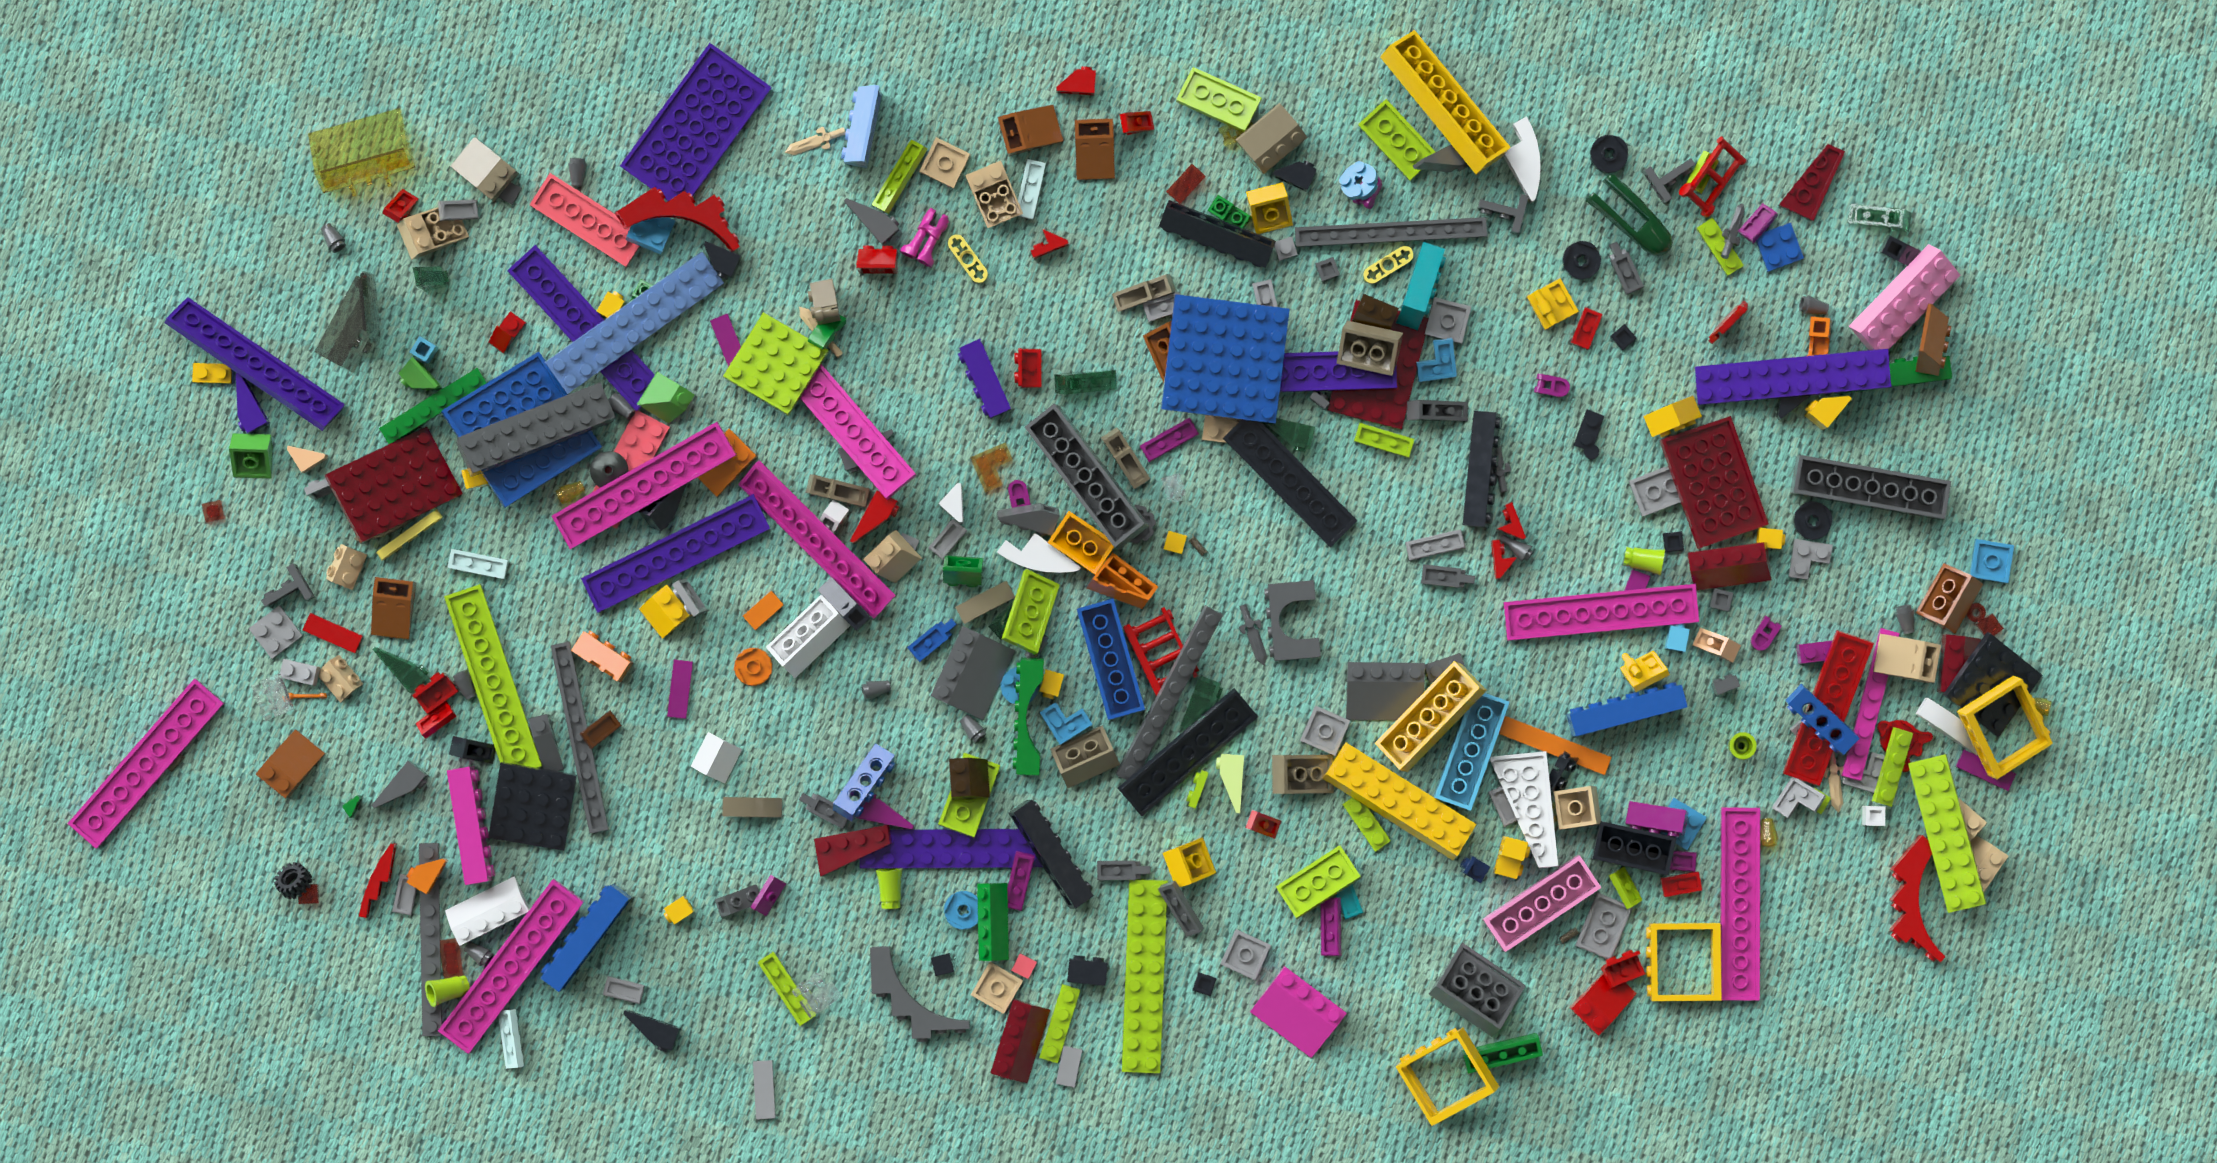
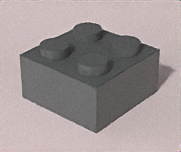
M1729 674L1724 676L1725 679L1718 678L1713 680L1711 686L1714 694L1719 695L1740 687L1737 676Z

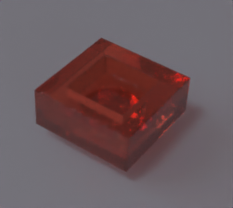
M221 500L202 504L205 523L225 519Z
M1990 613L1975 624L1983 636L1987 632L1995 636L2004 629L1993 613Z
M310 884V889L306 888V894L303 892L301 893L302 897H298V903H319V885Z

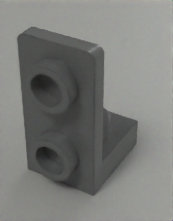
M755 884L715 899L721 918L751 907L759 894L757 885Z

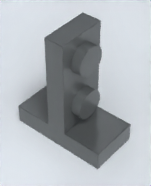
M1690 158L1660 179L1651 166L1642 173L1662 203L1665 204L1672 197L1664 185L1670 187L1677 182L1676 177L1681 174L1685 177L1691 173L1695 163Z
M1521 194L1517 208L1480 199L1477 209H1481L1480 213L1492 215V213L1500 214L1499 218L1510 220L1511 217L1514 218L1510 233L1518 235L1529 196Z
M292 563L286 567L294 581H291V579L281 584L282 588L275 591L273 589L264 594L265 598L261 601L265 607L271 606L298 589L307 601L315 597L296 564Z

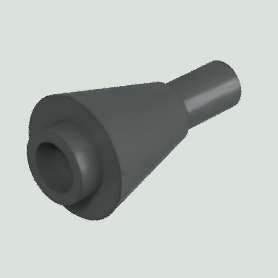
M1504 534L1499 539L1509 546L1510 550L1521 562L1524 559L1528 561L1533 554L1531 545L1512 540Z

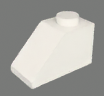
M832 500L819 520L835 534L849 509Z

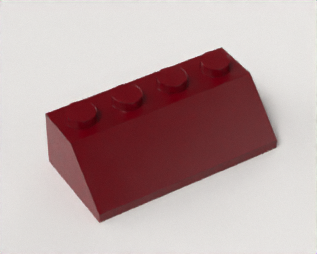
M1767 542L1688 553L1690 573L1693 584H1696V591L1772 580Z
M1013 999L990 1072L991 1074L1028 1083L1050 1009Z

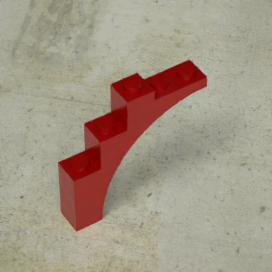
M653 187L614 213L624 229L649 219L678 218L693 222L709 230L731 252L740 247L738 237L735 233L731 234L727 228L729 227L728 222L719 215L725 211L723 208L725 204L715 194L695 206L693 196L690 193H686L685 190L668 202H665L663 192Z
M1919 835L1890 869L1893 872L1891 876L1899 883L1901 881L1904 882L1889 899L1892 902L1891 906L1897 912H1904L1889 929L1892 932L1890 936L1898 943L1901 941L1907 943L1911 938L1912 941L1910 943L1918 950L1920 948L1924 949L1927 952L1925 956L1932 962L1935 960L1942 962L1946 956L1930 939L1920 914V882L1932 851L1929 840L1923 835Z

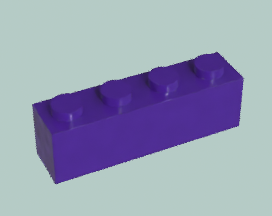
M978 339L960 347L958 357L961 363H966L968 370L965 372L969 381L973 380L976 385L973 390L977 399L981 398L984 403L981 406L984 415H989L990 419L1010 411L1011 407L981 340Z

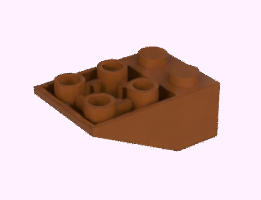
M1054 105L1018 111L998 117L1008 157L1064 142Z
M1113 118L1075 120L1077 180L1115 179Z
M375 577L372 596L371 635L410 639L417 582Z

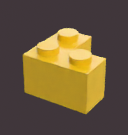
M1690 396L1643 417L1651 436L1660 435L1662 438L1671 434L1670 430L1673 428L1676 432L1696 424L1695 419L1702 417L1694 396Z
M1503 836L1493 873L1514 879L1521 876L1524 865H1521V862L1524 861V858H1528L1530 852L1528 842Z

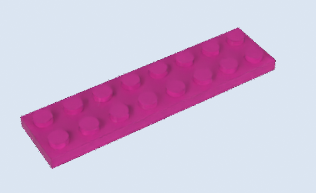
M821 364L800 399L888 500L917 475Z

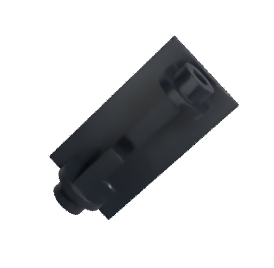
M1566 751L1560 754L1555 763V766L1560 770L1557 771L1553 768L1549 774L1552 791H1561L1566 787L1567 779L1577 767L1578 757H1570L1571 754Z

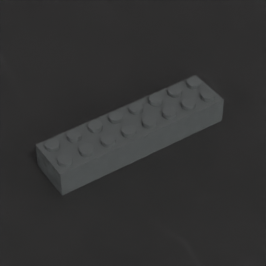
M600 382L457 438L456 444L470 477H474L612 423L615 415Z
M1054 403L1025 426V429L1114 548L1120 550L1149 527V524L1059 405Z
M1798 455L1795 460L1790 494L1943 520L1946 517L1951 481Z

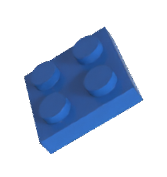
M1791 223L1763 232L1756 240L1767 272L1804 259Z

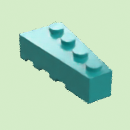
M1423 242L1407 288L1408 291L1396 321L1397 324L1418 330L1423 316H1428L1431 304H1428L1429 299L1433 300L1436 292L1433 286L1434 283L1438 284L1441 276L1438 270L1439 267L1443 268L1446 257L1443 256L1445 249Z

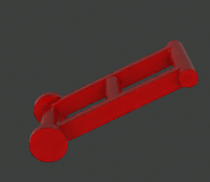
M1723 137L1717 139L1718 145L1692 182L1684 184L1679 190V195L1692 200L1701 209V215L1705 218L1714 212V201L1735 171L1747 161ZM1724 149L1735 160L1724 176L1721 177L1711 166ZM1707 174L1717 183V186L1704 202L1694 193V190Z

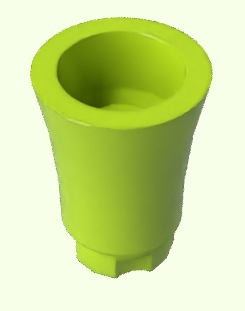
M1626 547L1623 565L1661 576L1665 549L1654 550L1636 547L1633 549Z
M1746 732L1737 733L1728 743L1729 751L1739 759L1750 758L1755 753L1757 747L1754 737ZM1739 742L1744 744L1742 749L1738 748Z
M902 868L876 870L882 909L900 908Z
M464 975L441 980H429L425 983L426 996L432 1007L462 997L470 989V984Z

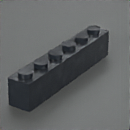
M1171 200L1168 201L1158 226L1168 233L1173 232L1179 234L1184 239L1197 241L1202 246L1215 248L1220 253L1231 254L1238 260L1249 261L1256 267L1266 268L1276 243L1275 240Z
M1474 411L1462 524L1464 526L1489 528V524H1492L1493 521L1491 505H1494L1495 502L1493 486H1496L1497 475H1495V467L1499 463V457L1496 454L1497 448L1500 447L1501 438L1498 434L1503 422L1502 417L1497 412Z
M1026 800L1008 814L1068 907L1076 909L1094 896L1091 892L1092 887L1087 881L1083 880L1082 872L1071 861L1072 856L1068 850L1063 849L1060 844V837L1051 830V824L1040 813L1041 808L1038 803L1033 800Z

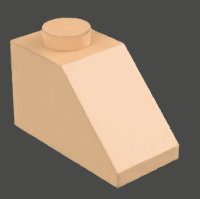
M1703 628L1699 629L1692 644L1730 662H1734L1741 647L1740 644Z

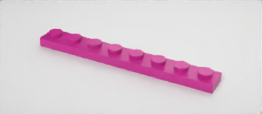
M1883 628L1879 630L1853 729L1860 739L1848 750L1841 775L1857 781L1862 779L1889 676L1873 672L1880 634L1899 637V633Z

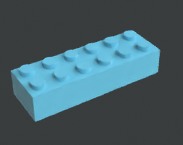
M1484 693L1461 717L1435 790L1434 798L1470 811L1472 810L1509 706V701Z

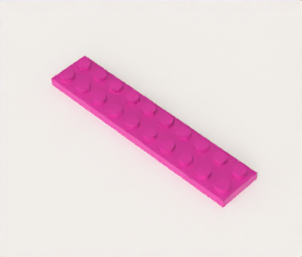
M717 421L552 515V518L567 545L572 549L737 454Z
M760 460L754 464L738 485L749 496L754 494L759 506L875 619L896 595Z
M1696 584L1503 602L1507 640L1699 622Z
M194 678L67 824L94 848L98 849L225 703Z
M1721 807L1720 925L1722 1000L1760 1001V808Z
M553 878L439 1028L438 1032L469 1054L584 901Z

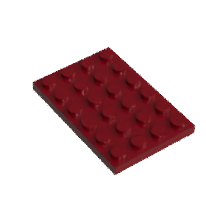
M1355 300L1350 319L1351 322L1360 303V300ZM1400 310L1397 312L1390 329L1403 333L1400 353L1396 363V389L1332 391L1327 411L1402 429L1407 410V401H1409L1417 371L1416 362L1420 359L1429 318L1423 317L1418 330L1397 324L1396 321Z
M1731 416L1659 440L1697 549L1769 524Z
M428 427L420 429L325 474V478L360 544L463 494Z

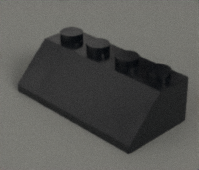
M1600 821L1591 859L1669 875L1676 837Z

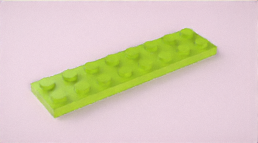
M1947 754L1908 763L1948 913L1986 904Z

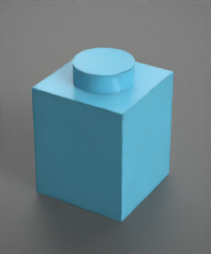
M419 336L410 353L429 364L439 348Z
M1684 624L1669 626L1664 649L1686 652L1690 629H1686Z

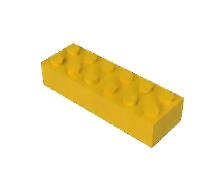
M1454 661L1375 744L1399 770L1408 773L1487 690L1461 663Z

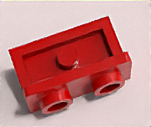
M1018 348V353H1014V363L1018 364V372L1014 373L1015 383H1018L1019 388H1042L1041 349Z
M438 672L430 678L431 682L427 685L423 683L414 689L416 693L412 695L413 698L419 702L427 714L459 692L446 673L440 674Z
M1629 950L1623 953L1621 958L1617 959L1614 956L1605 960L1606 964L1601 967V970L1610 989L1645 975V971L1638 958L1641 954L1640 951L1633 952Z

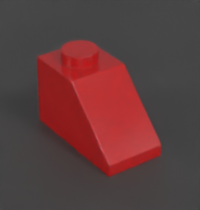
M1087 66L1076 69L1056 87V93L1094 96L1096 70H1092V67Z

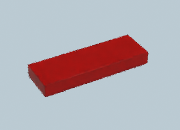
M313 613L309 614L302 629L353 653L357 652L363 638L362 635Z

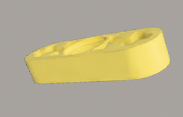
M961 235L951 236L948 240V246L975 283L986 281L988 277L987 270ZM952 240H961L962 242L960 243V246L962 247V249L967 247L968 250L963 251L960 254V256H958L957 253L960 252V250L957 247L953 248L951 246L953 245ZM965 254L973 256L974 259L971 264L963 263L962 258ZM976 262H978L979 264L978 266H976L978 271H984V273L982 274V279H980L979 277L974 278L976 273L973 269L971 271L968 270V268L973 267Z
M1402 246L1365 269L1363 273L1364 280L1369 284H1375L1408 264L1413 258L1412 249L1408 246ZM1401 250L1404 252L1408 251L1410 253L1408 260L1402 258L1398 261L1401 263L1398 266L1397 261L1392 256L1395 254L1397 258L1401 255ZM1385 260L1393 262L1394 267L1392 270L1388 271L1383 268ZM1379 264L1381 271L1385 274L1381 276V273L1379 272L1378 274H1376L1375 280H1373L1372 278L1368 279V271L1371 270L1372 272H1375L1376 270H1378L1376 265Z

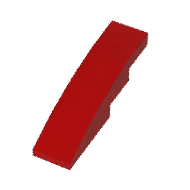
M391 843L378 861L366 887L358 917H369L372 899L379 900L382 883L391 881L397 844Z

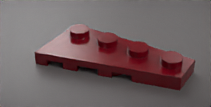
M1827 144L1778 206L1810 221H1814L1845 151Z
M889 825L815 838L814 843L820 877L891 845Z

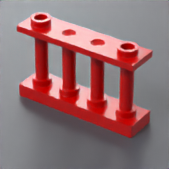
M1165 607L1161 608L1162 615L1137 627H1131L1130 624L1123 626L1156 696L1167 676L1162 679L1160 677L1156 679L1153 672L1156 671V668L1177 659L1183 648V644L1171 622L1174 620L1170 609L1166 610ZM1167 621L1171 632L1146 644H1139L1137 637L1140 636V633ZM1175 638L1180 649L1153 662L1152 660H1147L1145 656L1148 653L1147 651ZM1197 665L1192 673L1194 678L1198 676L1196 672H1199Z

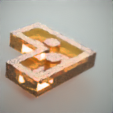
M1006 442L970 457L985 493L1003 485L996 467L1013 460Z

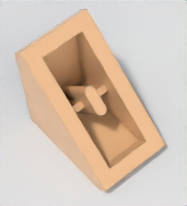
M287 446L289 454L302 473L309 471L328 458L327 454Z

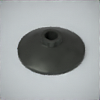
M612 451L598 454L590 466L591 478L600 488L628 472L626 460L620 454ZM608 466L612 468L609 474L605 472V468Z

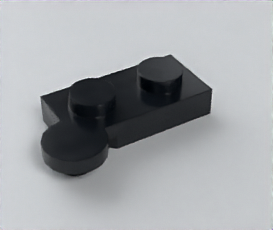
M1586 409L1573 446L1584 449L1585 457L1592 460L1599 455V448L1594 444L1604 415Z

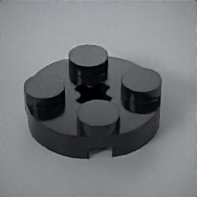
M1603 135L1592 144L1590 160L1597 170L1604 173H1615L1622 169L1627 162L1628 147L1620 137ZM1606 149L1614 151L1612 159L1604 156Z
M1578 241L1571 244L1565 250L1562 257L1563 268L1572 278L1579 280L1588 279L1599 270L1601 256L1592 243ZM1581 255L1585 256L1584 259L1587 260V263H1583L1582 266L1576 261L1577 257L1580 258Z
M1815 501L1806 502L1795 511L1793 525L1796 532L1803 538L1810 540L1820 539L1830 530L1832 514L1821 503ZM1810 515H1812L1813 518L1817 517L1818 521L1815 522V526H1812V524L1808 523Z

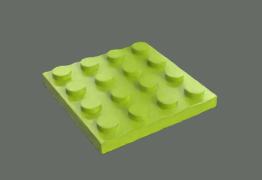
M763 312L724 373L723 378L789 416L829 353V350L826 348L821 349L808 342L807 337Z

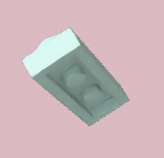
M1027 159L1018 197V203L1023 212L1019 217L1034 219L1046 163Z
M451 549L448 568L505 579L509 560Z
M516 1009L502 1010L498 1017L506 1069L523 1067V1054Z

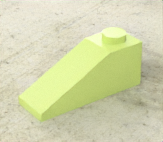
M1221 754L1220 758L1217 757L1216 769H1220V776L1235 812L1240 813L1244 755Z

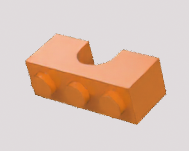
M1811 317L1810 343L1807 356L1829 354L1831 318Z

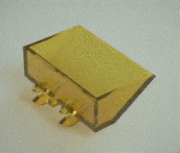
M400 108L308 133L314 172L323 193L349 186L352 196L355 197L357 196L355 184L366 182L367 186L373 185V179L384 177L387 186L390 187L392 186L391 174L416 168Z

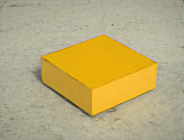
M1168 531L1164 550L1182 554L1187 536Z

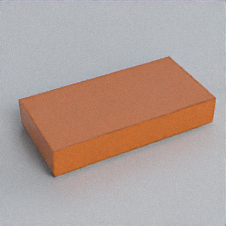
M770 591L747 611L743 617L754 630H757L784 604Z

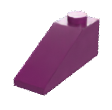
M874 794L869 803H865L863 806L864 811L857 818L914 829V825L884 801L876 798L877 794Z

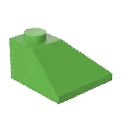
M414 357L398 373L402 377L400 379L401 383L406 388L410 386L412 389L436 391L443 389L422 363Z
M656 372L637 404L669 424L687 409L695 394L661 373Z

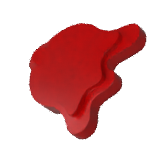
M1743 301L1722 320L1709 336L1708 341L1711 344L1719 339L1720 335L1718 332L1724 334L1748 310V303Z
M1904 720L1880 721L1877 724V730L1880 734L1881 747L1885 752L1893 727L1913 733L1902 772H1908L1910 770L1908 766L1910 756H1921L1923 744L1930 742L1933 739V734L1929 731H1919L1912 724Z

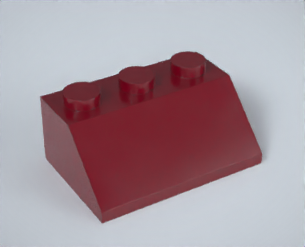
M1950 634L1942 635L1937 692L1944 693L1980 643V638Z

